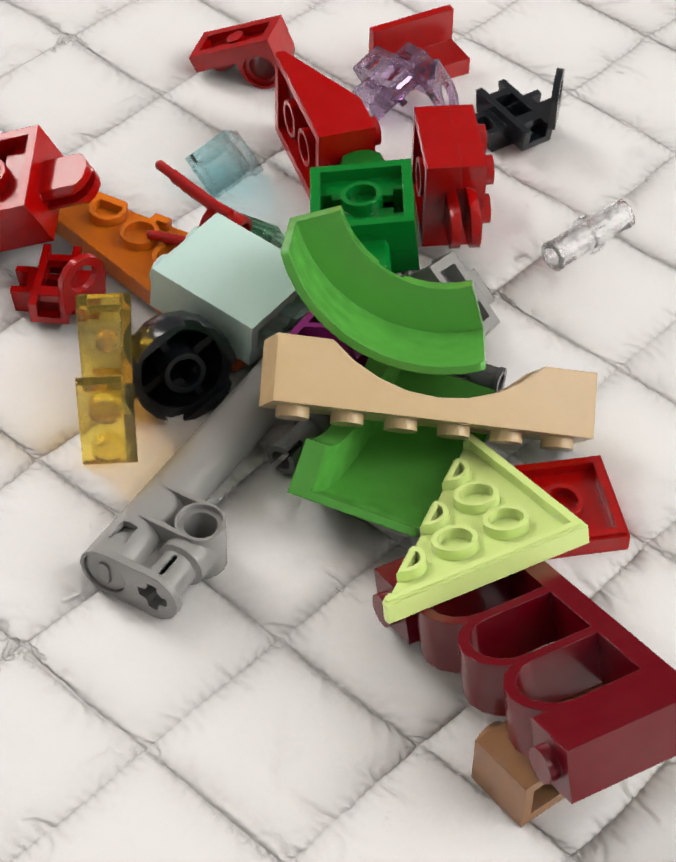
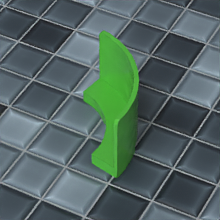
M342 205L289 219L281 248V257L286 272L296 292L309 311L340 341L377 362L421 374L457 375L480 372L486 369L485 328L472 280L452 283L429 282L406 275L401 277L379 264V260L356 237L345 217Z
M369 357L365 365L366 369L385 381L405 390L429 396L471 398L497 392L496 390L451 375L421 374L401 370L377 362ZM364 420L362 427L331 425L320 436L312 439L306 438L287 493L412 537H420V526L432 502L438 501L443 491L442 482L453 460L459 458L463 451V440L437 437V428L417 426L416 433L388 432L383 430L384 422ZM470 432V434L475 435L483 443H486L489 434Z

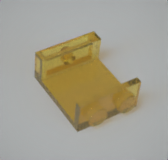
M131 292L76 295V317L82 378L75 379L83 465L138 462Z

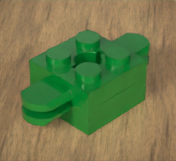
M357 150L344 155L340 165L310 167V213L342 205L345 217L352 231L363 246L379 260L380 265L393 273L420 270L411 158L385 161L379 152Z

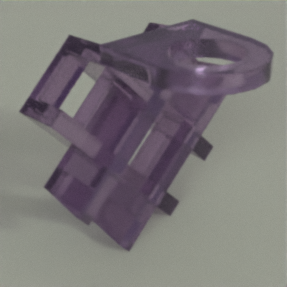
M410 42L404 44L394 54L377 45L352 67L361 81V84L352 93L361 98L366 109L370 108L372 115L376 116L378 121L396 104L404 107L408 103L404 97L414 88L429 96L434 106H444L446 103L442 95L443 85L448 95L449 105H459L456 87L438 58L433 60L425 50ZM379 60V62L371 70L368 69L372 64Z

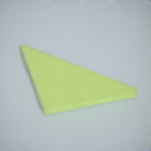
M470 434V439L463 440V451L459 458L453 460L442 482L443 491L438 501L432 502L420 526L421 535L416 545L409 548L396 574L397 583L392 593H388L382 602L384 619L388 624H391L588 544V525L475 435Z

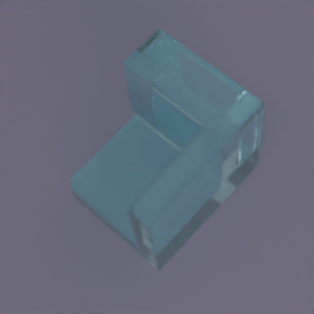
M223 130L185 158L205 189L215 199L226 193L247 176H256L263 171L262 166L238 131Z

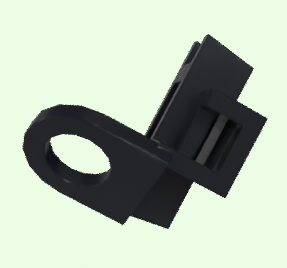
M565 68L556 69L552 96L541 102L542 93L538 89L522 95L505 79L498 81L499 91L489 94L483 88L476 90V111L478 113L475 115L477 123L485 124L487 148L491 152L512 144L523 151L550 140L552 130H555L561 106Z

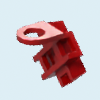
M44 244L38 267L16 266L15 272L19 286H11L10 294L15 310L29 312L31 322L70 324L71 315L99 316L103 296L106 294L107 271H104L102 261L94 254H82V246H74L72 255L52 254V244ZM87 265L92 268L91 270H82Z

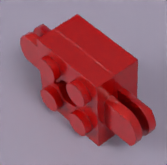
M473 104L414 107L411 163L416 218L422 247L448 245L449 249H456L464 244H467L469 248L480 247L482 225L491 221V201L489 194H485L486 185L494 184V159L492 154L485 155L487 151L485 124L477 123Z
M39 124L0 133V252L54 241L59 210L91 202L101 186L99 175L83 154L77 153L63 156Z

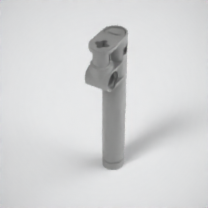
M305 316L300 317L286 333H290ZM262 359L81 555L80 564L82 570L97 588L152 616L161 619H171L180 611L182 605L180 596L189 585H195L202 579L217 576L225 569L228 563L226 516L220 508L207 502V500L279 420V418L275 417L276 409L259 407Z

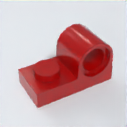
M277 15L204 32L189 59L196 73L211 69L224 71L236 64L240 73L249 84L260 89H271L275 87V52L286 51L294 56L295 46L282 15Z

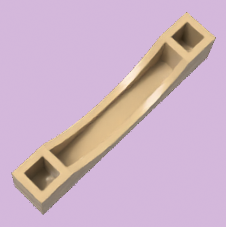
M278 332L264 340L259 407L276 409L275 417L284 420L307 421L309 420L310 413L330 415V424L336 426L362 427L364 420L384 422L383 430L394 433H416L417 426L437 428L436 436L445 439H470V432L489 434V443L517 446L522 445V438L541 440L540 449L568 452L573 451L575 443L594 439L598 373L546 366L525 374L506 388L492 394L471 398H440L408 391L377 377L353 360L334 339Z

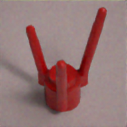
M156 161L155 168L166 175L184 193L207 208L199 226H202L218 212L251 232L253 225L249 217L217 201L164 161ZM149 230L146 233L147 238L150 240L178 246L186 238V236L156 230Z

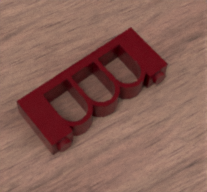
M405 557L374 569L377 594L373 595L372 602L381 624L386 628L391 627L409 645L420 641L422 655L426 662L435 668L456 674L461 673L463 694L469 704L483 713L500 717L506 716L508 737L514 748L530 758L533 770L541 782L554 786L571 804L676 756V670L547 562L543 561L391 624H388L384 619L382 602L388 593H392L397 583L396 574ZM600 683L604 684V686H601L577 698L559 702L579 692L589 689L595 685H598Z

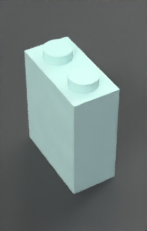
M218 212L202 226L194 227L187 234L185 240L170 253L158 257L149 273L151 281L150 306L162 313L182 310L201 315L225 335L236 358L249 366L263 354L264 340L278 332L286 333L300 317L309 312L286 272L281 257V249Z

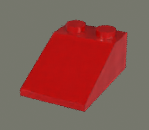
M286 51L275 52V130L310 199V167L340 165L344 155L357 150L375 151V146L381 144V128L377 117L369 115L360 97Z

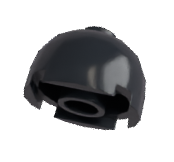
M182 310L161 313L144 322L133 334L125 354V375L138 402L157 419L167 420L165 416L175 417L184 414L183 419L187 421L197 419L213 410L228 394L232 385L229 376L232 371V363L236 366V356L225 335L201 315Z

